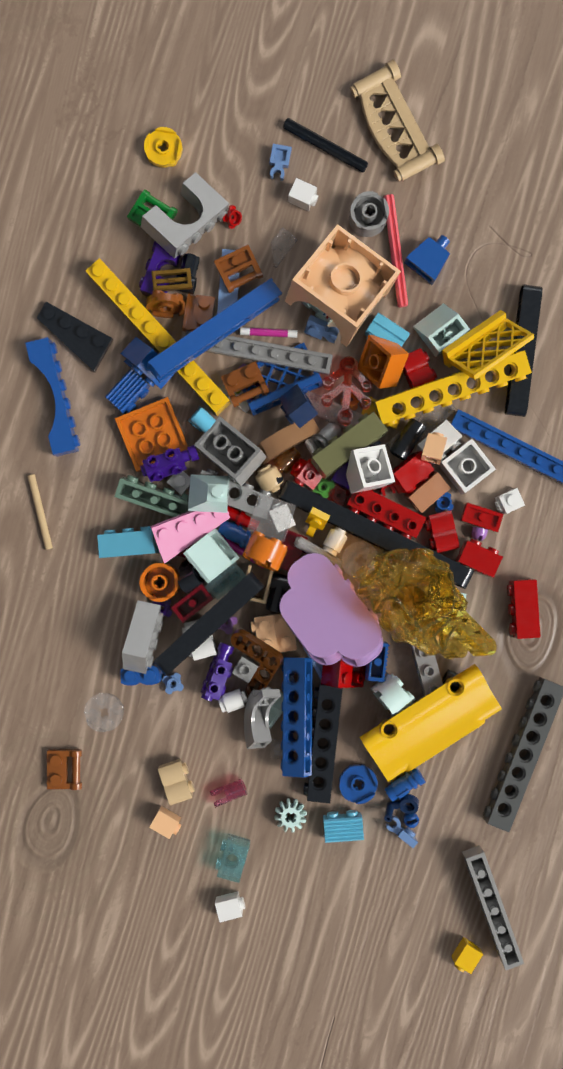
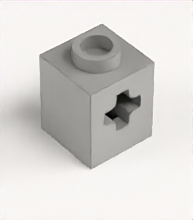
M243 654L232 674L249 683L259 667V663Z

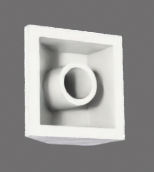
M385 444L351 451L346 473L351 494L382 488L395 482Z

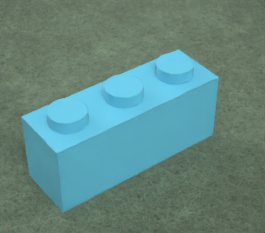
M150 526L140 527V531L135 532L134 528L122 529V533H116L115 530H105L104 534L97 535L99 558L159 553Z

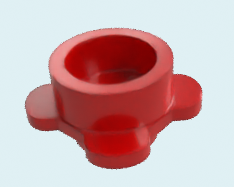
M230 205L228 213L222 220L228 224L230 229H233L241 223L242 214L236 210V206Z

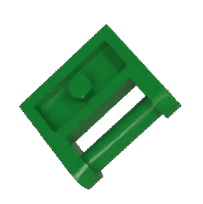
M145 189L127 215L128 220L141 227L142 216L151 210L144 205L146 202L153 206H158L172 220L177 215L178 209L164 204L150 195L151 193Z

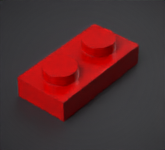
M467 502L460 521L498 532L504 514Z

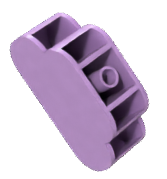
M318 553L307 554L297 560L289 569L288 583L291 589L283 595L280 601L282 617L315 662L321 665H332L342 659L346 664L354 667L370 663L381 653L383 648L379 618L372 609L368 611L366 601L360 594L356 595L354 586L349 579L344 580L343 572L337 564L333 565L324 555Z

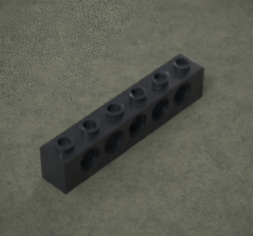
M320 682L319 687H315L314 699H317V705L313 706L312 718H315L314 726L312 725V776H309L308 783H304L303 795H307V801L330 804L343 688L322 685ZM323 700H331V707L323 708L321 705ZM322 719L330 721L327 727H321L319 723ZM320 738L328 740L325 746H319L317 742ZM319 757H323L326 760L323 765H317L315 761ZM319 776L324 781L321 784H315L313 782L314 778Z

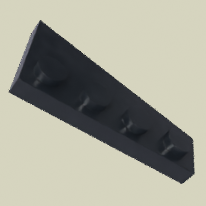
M48 302L44 303L37 316L41 323L96 372L113 342V338Z

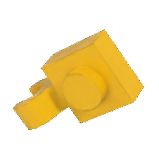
M312 507L305 521L310 524L306 535L313 537L317 528L323 530L330 515Z

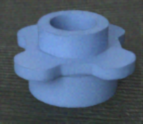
M179 673L163 677L162 681L165 683V692L167 694L183 690L184 685L181 684V675Z

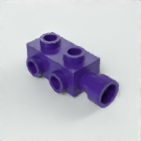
M195 446L187 447L188 449L181 452L179 448L168 449L165 453L157 456H149L146 460L142 461L143 465L140 466L144 477L148 476L150 482L160 481L164 477L177 475L187 470L185 462L199 460Z
M222 642L219 643L217 657L214 656L210 663L209 671L201 689V698L212 701V699L219 700L220 696L224 695L226 680L230 678L233 671V664L227 660L229 655H232L234 647Z

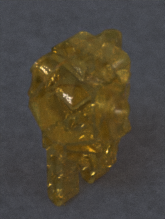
M405 548L382 552L375 556L371 564L363 565L355 572L354 579L359 583L357 588L358 598L379 617L381 627L391 633L394 642H407L424 652L426 656L442 654L446 659L464 658L468 651L477 657L493 655L496 652L497 645L495 640L466 612L468 602L456 588L453 572L449 569V564L435 558L432 550L426 548L408 550Z

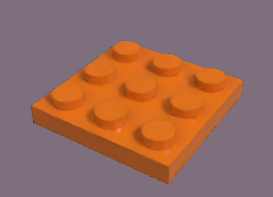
M168 397L115 418L136 472L141 471L142 461L151 455H160L168 449L179 448L180 452L188 449V444Z

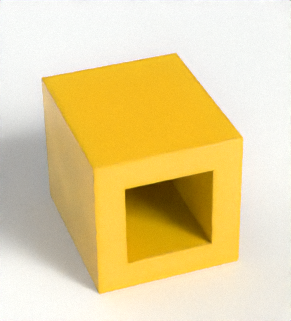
M463 937L451 957L454 966L459 971H466L472 974L483 953L478 945Z

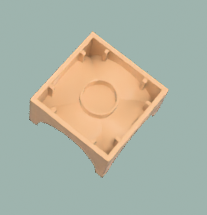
M337 224L292 279L285 302L291 306L294 302L302 301L323 311L337 326L341 334L340 343L347 347L377 303L390 292L401 271Z

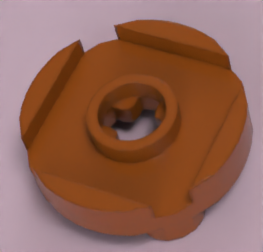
M154 290L152 295L147 298L146 309L148 311L149 309L152 310L154 316L173 318L174 314L179 313V316L184 314L185 302L183 295L179 293L170 294L164 293L161 290Z

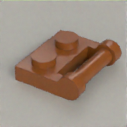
M249 245L214 261L228 293L234 292L235 288L256 278L258 280L263 278L262 271ZM252 266L253 272L230 282L228 277Z
M256 361L221 376L234 408L239 406V403L259 394L269 393V389ZM257 383L260 385L238 396L234 394Z
M81 749L47 750V789H82V782H80ZM68 756L72 757V782H68Z

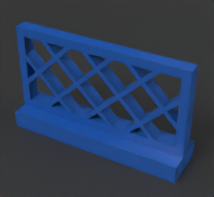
M305 343L294 346V348L307 350ZM257 362L259 369L262 366L271 368L268 376L262 375L266 380V385L271 381L278 384V387L275 391H269L264 396V393L259 395V398L246 401L252 415L255 416L282 404L279 398L296 384L306 394L322 387V379L320 374L316 372L306 377L300 375L302 371L300 369L298 373L289 371V367L284 369L274 364ZM274 369L283 372L280 381L270 378ZM286 373L296 377L294 383L287 384L283 382ZM252 385L248 387L247 391L251 390V388L254 389L257 386Z

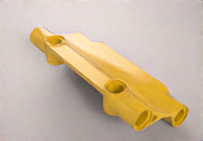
M473 664L456 676L448 678L445 684L390 719H384L379 725L359 738L389 782L401 773L413 770L485 723L486 719L502 710L490 690L483 674L476 664ZM458 682L459 689L452 692L450 690L451 683ZM392 724L394 730L391 733H385L384 726Z

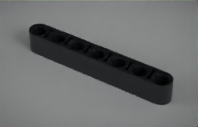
M522 284L516 324L533 333L534 339L516 352L525 350L532 372L543 288ZM514 336V339L524 338V336ZM532 373L527 374V378L515 382V379L508 381L505 403L506 415L526 416Z
M250 572L153 662L166 676L170 674L263 589L265 585L253 572Z

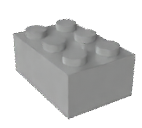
M220 416L194 445L205 457L240 486L247 481L267 458L259 447Z
M137 601L122 651L123 669L146 674L148 667H152L154 656H152L153 650L157 649L158 633H161L163 627L161 605Z

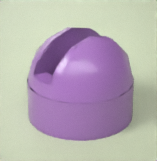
M473 526L472 537L474 540L482 541L486 538L487 529Z

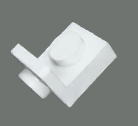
M518 488L495 497L497 501L495 502L496 509L504 515L525 506Z

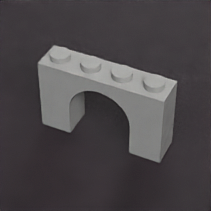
M196 172L183 182L180 194L198 211L200 216L198 221L187 225L176 223L156 205L142 216L141 228L174 259L179 254L183 255L192 243L196 244L201 239L202 234L210 232L214 228L215 223L223 221L222 218L228 213L229 203Z

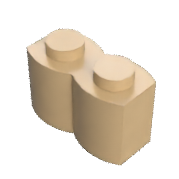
M180 758L158 767V772L170 805L192 798V792H195L192 780L189 781L186 774L189 773L186 762L183 763Z

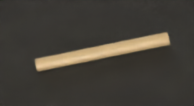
M35 474L29 475L27 477L45 550L53 549Z

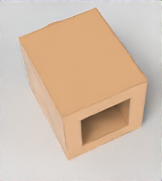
M438 432L428 433L421 460L440 465L447 437Z
M161 806L149 828L170 839L172 834L176 835L181 827V824H179L181 817Z

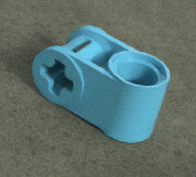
M201 406L188 420L197 430L204 433L216 421Z

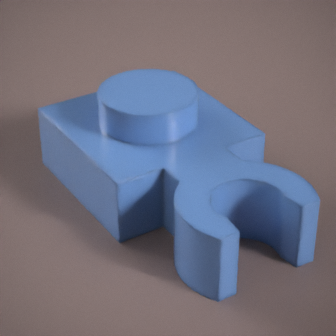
M273 144L270 165L274 167L270 171L271 179L278 172L281 174L280 181H283L285 176L283 168L289 167L292 147Z
M310 315L304 333L320 340L322 337H325L329 342L335 343L339 330L336 327H328V322Z

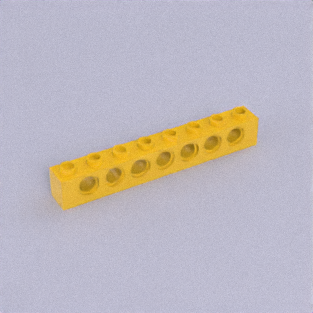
M525 350L518 351L488 370L493 373L491 382L486 381L485 375L487 372L474 380L475 385L471 389L466 384L470 377L461 371L374 401L378 418L383 424H386V427L397 423V419L403 417L404 420L416 417L415 413L422 411L425 414L434 411L433 407L440 404L441 407H446L453 404L452 400L458 398L460 401L471 398L470 394L478 392V395L489 392V388L495 385L497 388L508 385L507 381L515 379V382L527 378V374L532 373ZM506 365H510L512 368V372L508 376L504 373ZM475 366L470 369L475 372L476 370L481 368V366ZM451 384H454L457 388L456 393L450 395L448 392V387ZM433 390L438 393L436 401H431L429 398V394ZM415 396L420 400V404L416 408L411 406V399ZM395 403H399L402 407L401 412L398 414H394L392 411Z

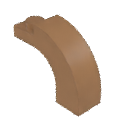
M312 418L301 428L295 423L290 424L260 442L257 447L267 457L261 463V466L290 448L315 436L320 430L314 419Z

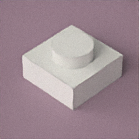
M182 471L180 474L172 475L167 483L182 495L190 486V477Z

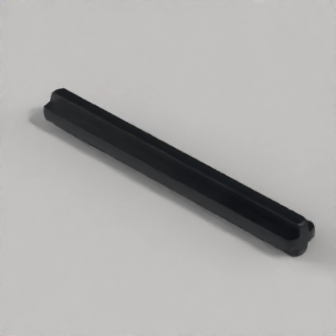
M290 118L285 120L283 124L285 130L362 173L367 169L368 162Z

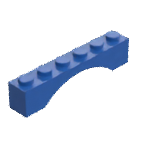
M48 337L27 342L25 344L30 362L45 375L54 394L55 418L48 435L52 454L58 457L78 452L80 439L78 435H75L74 427H76L74 417L70 416L69 412L71 403L69 398H66L64 392L67 390L65 380L61 379L60 372H62V366L60 361H57L55 355L58 353L57 346Z

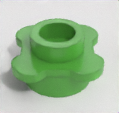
M322 478L312 491L322 495L324 498H328L329 492L335 487L333 481Z

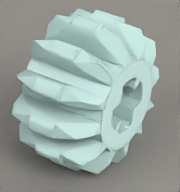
M287 798V804L281 801L279 803L280 807L275 808V812L278 814L274 816V819L278 821V827L284 825L285 832L288 830V827L291 828V832H295V826L301 829V823H306L304 816L307 815V811L302 810L304 808L303 803L297 805V799L290 803V798ZM288 812H289L290 814H293V813H294V817H293V818H292L291 816L287 817V813H288Z

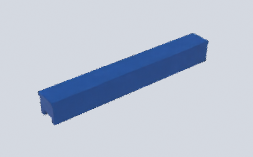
M270 278L148 361L147 369L161 383L280 300L278 297L282 295V292L273 282V279Z

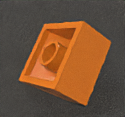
M368 335L357 369L379 389L396 387L409 353L398 343L374 335Z

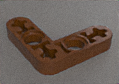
M238 629L231 636V644L260 663L246 687V691L250 695L257 681L261 683L257 690L267 687L282 663L283 656L278 650L251 633ZM239 636L243 637L241 642L238 641ZM252 646H259L262 652H254ZM272 657L276 658L274 662L271 661ZM260 670H266L269 673V677H262Z

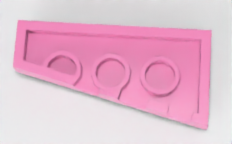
M228 510L227 513L189 511L150 526L163 563H166L230 518Z

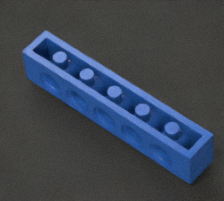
M284 657L282 663V672L284 673L281 685L283 692V701L281 703L283 720L281 722V730L283 731V740L281 741L283 759L280 765L282 776L303 778L312 776V658ZM295 673L298 674V681H297V682H296L295 679H294V674H295ZM295 692L298 694L297 701H295L294 699ZM294 712L298 714L297 721L294 719ZM294 732L298 734L297 741L294 739ZM294 751L298 755L297 760H295L293 757Z

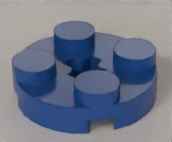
M365 764L348 766L339 778L341 794L346 800L356 804L370 801L378 787L375 773ZM356 779H358L359 781L363 780L361 788L353 786Z

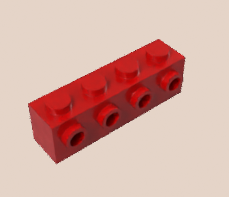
M371 490L352 493L346 504L349 510L357 514L361 512L367 515V519L375 523L379 521L384 524V527L392 531L395 529L401 532L400 535L408 539L417 538L426 520V517Z

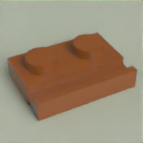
M187 294L182 326L184 332L186 330L192 332L213 318L215 297L191 296Z

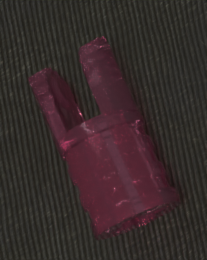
M242 778L210 791L211 796H216L222 792H225L226 795L225 798L214 802L215 808L248 795Z

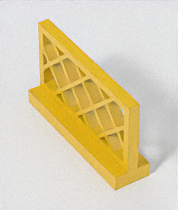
M500 310L442 350L444 365L449 368L454 366L475 380L533 340L534 334L507 319L506 313ZM507 327L512 329L510 331H504ZM511 336V340H500V337ZM514 336H524V338L514 339ZM497 337V341H489ZM511 345V347H509L508 349L499 350V346ZM496 346H497L496 350H486V351H485V348H486V347H496ZM478 348H482V351H475V350L478 349ZM485 356H496L491 360H485ZM471 357H482V360L471 361ZM463 358H468L467 361L459 362ZM481 366L475 372L470 369V367Z

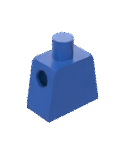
M441 235L435 242L432 238L428 237L406 257L404 264L433 285L450 255L445 249L450 243L449 239Z

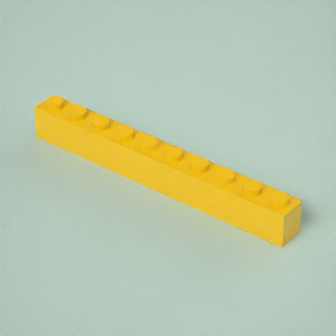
M100 258L86 270V273L159 353L176 343L173 337ZM194 360L177 371L216 416L231 404L229 398Z

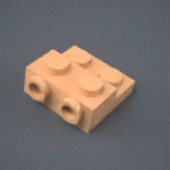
M281 613L254 617V621L251 622L252 633H256L257 638L279 652L297 650L295 635L288 627ZM254 645V651L261 653V648Z

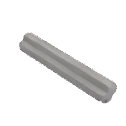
M303 537L295 539V547L308 554L318 553L324 555L333 565L337 564L339 568L341 567L342 560L326 552Z

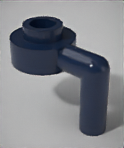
M407 794L400 801L388 802L384 820L386 822L392 821L394 809H400L406 814L416 813L419 808L418 798Z

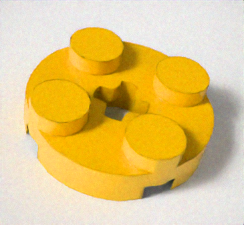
M158 127L154 132L149 133L144 141V151L148 161L157 167H173L181 158L183 151L181 139L170 128ZM163 143H165L166 147L168 148L165 151H161V149L158 148L159 146H162Z

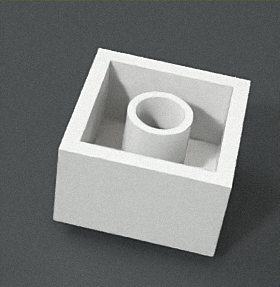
M473 439L463 444L439 465L460 494L466 493L496 470Z

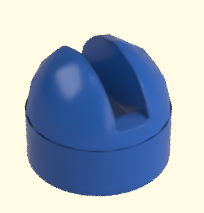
M405 813L403 821L407 827L415 828L419 823V817L416 813ZM416 819V821H414V822L407 823V821H412V820Z

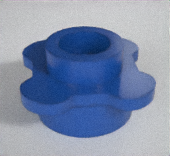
M446 492L435 501V511L437 513L453 509L454 505L452 504L450 493Z

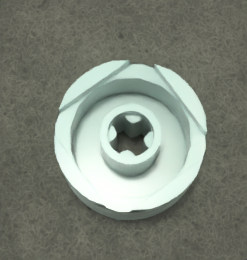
M387 674L384 678L385 682H378L370 689L383 707L391 711L390 715L393 717L412 705L416 699L409 691L401 687L404 684L397 676Z

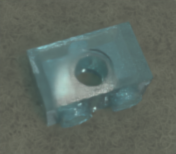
M228 834L227 840L223 839L220 851H223L222 858L217 859L215 869L218 870L217 877L237 883L240 882L250 847L249 839ZM230 854H234L237 857V859L235 861L228 860L227 856Z

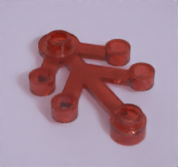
M350 356L340 361L337 371L330 376L324 377L323 387L325 389H332L334 382L343 375L344 381L321 397L322 405L328 407L332 405L333 399L343 392L342 409L338 412L337 420L339 424L344 426L351 424L353 420V413L350 410L351 393L360 402L359 405L362 409L366 410L371 406L370 397L365 396L354 385L352 376L361 383V390L363 392L371 391L373 385L358 370V362L355 358ZM364 384H369L370 386H369V387H364L363 385H364ZM329 398L330 401L325 402L324 399ZM367 401L369 404L364 405L362 402ZM342 417H347L348 420L345 421V420H342L341 418H342Z

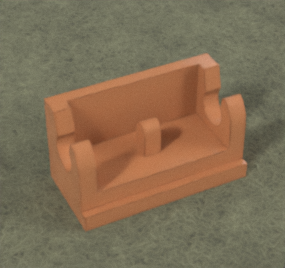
M436 471L429 474V479L415 485L417 488L414 491L404 495L420 513H423L450 489V486Z

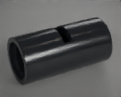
M413 418L409 419L389 451L399 459L406 461L425 432L426 427Z

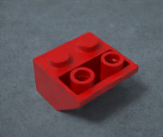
M342 659L332 665H323L321 684L335 688L363 687L366 665L354 667L346 664Z

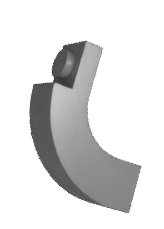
M266 687L261 690H252L244 713V735L247 749L265 748L272 741L269 729V712L272 705L281 697L279 689Z

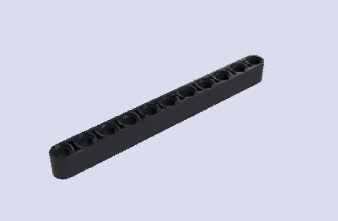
M286 480L278 496L280 500L307 513H310L312 507L330 515L327 523L413 565L426 568V571L439 575L440 578L458 587L466 589L473 576L474 571L291 481Z

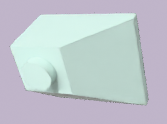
M191 474L188 511L227 513L230 476Z

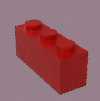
M509 580L510 585H507V594L510 596L511 604L508 605L509 615H512V623L509 625L510 634L516 639L541 638L537 580Z

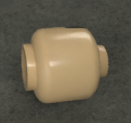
M267 464L257 470L258 474L255 476V479L262 490L274 493L281 489L280 485L284 479L277 466Z

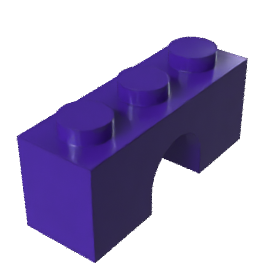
M156 241L152 247V252H154L152 258L148 259L145 269L147 272L145 277L142 276L139 282L141 293L148 297L153 292L151 271H159L164 265L177 267L181 254H179L174 259ZM156 276V279H166L161 276ZM170 283L157 284V286L170 285Z

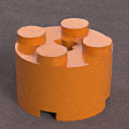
M254 531L242 557L249 561L253 559L255 564L278 572L286 555L287 546L281 544L282 541L274 537L268 539L264 537V534Z
M152 564L140 576V589L147 598L154 602H163L171 599L180 589L178 584L179 573L170 564ZM160 577L165 581L162 587H160V584H156V580H159Z

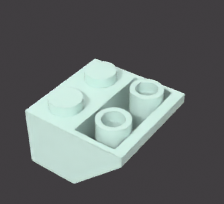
M444 303L413 326L435 357L441 354L444 348L470 330L460 315Z
M216 528L183 553L189 563L196 568L200 576L207 583L211 582L239 559V556Z

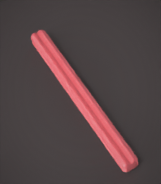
M389 194L384 196L389 206V215L386 223L392 265L401 271L395 281L397 306L403 308L407 307L408 298L394 195Z

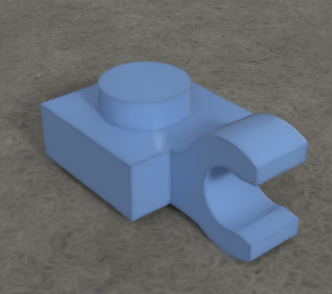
M393 815L392 819L396 821V824L390 826L386 823L387 829L397 834L400 839L414 848L418 843L415 837L416 833L409 827H406V829L402 827L399 818Z

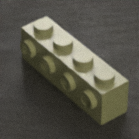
M375 412L370 415L364 414L358 419V424L354 427L352 424L342 431L343 435L339 438L334 436L327 442V447L324 449L320 447L312 453L313 457L310 462L324 480L349 462L352 450L369 447L387 433L388 429Z

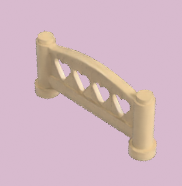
M392 59L385 64V67L353 83L350 90L354 98L360 97L367 126L378 147L396 166V170L393 172L396 180L399 182L434 164L439 165L443 163L445 158L442 149L437 143L431 147L428 146L395 82L401 78V73L397 63ZM371 95L387 96L380 108H375L373 106L374 102L370 100ZM379 112L396 113L390 124L384 125L382 118L378 116ZM389 128L404 129L397 142L391 140V135L387 133ZM397 145L413 146L407 158H400V152L396 150Z

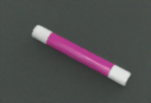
M241 327L240 335L297 338L298 330Z

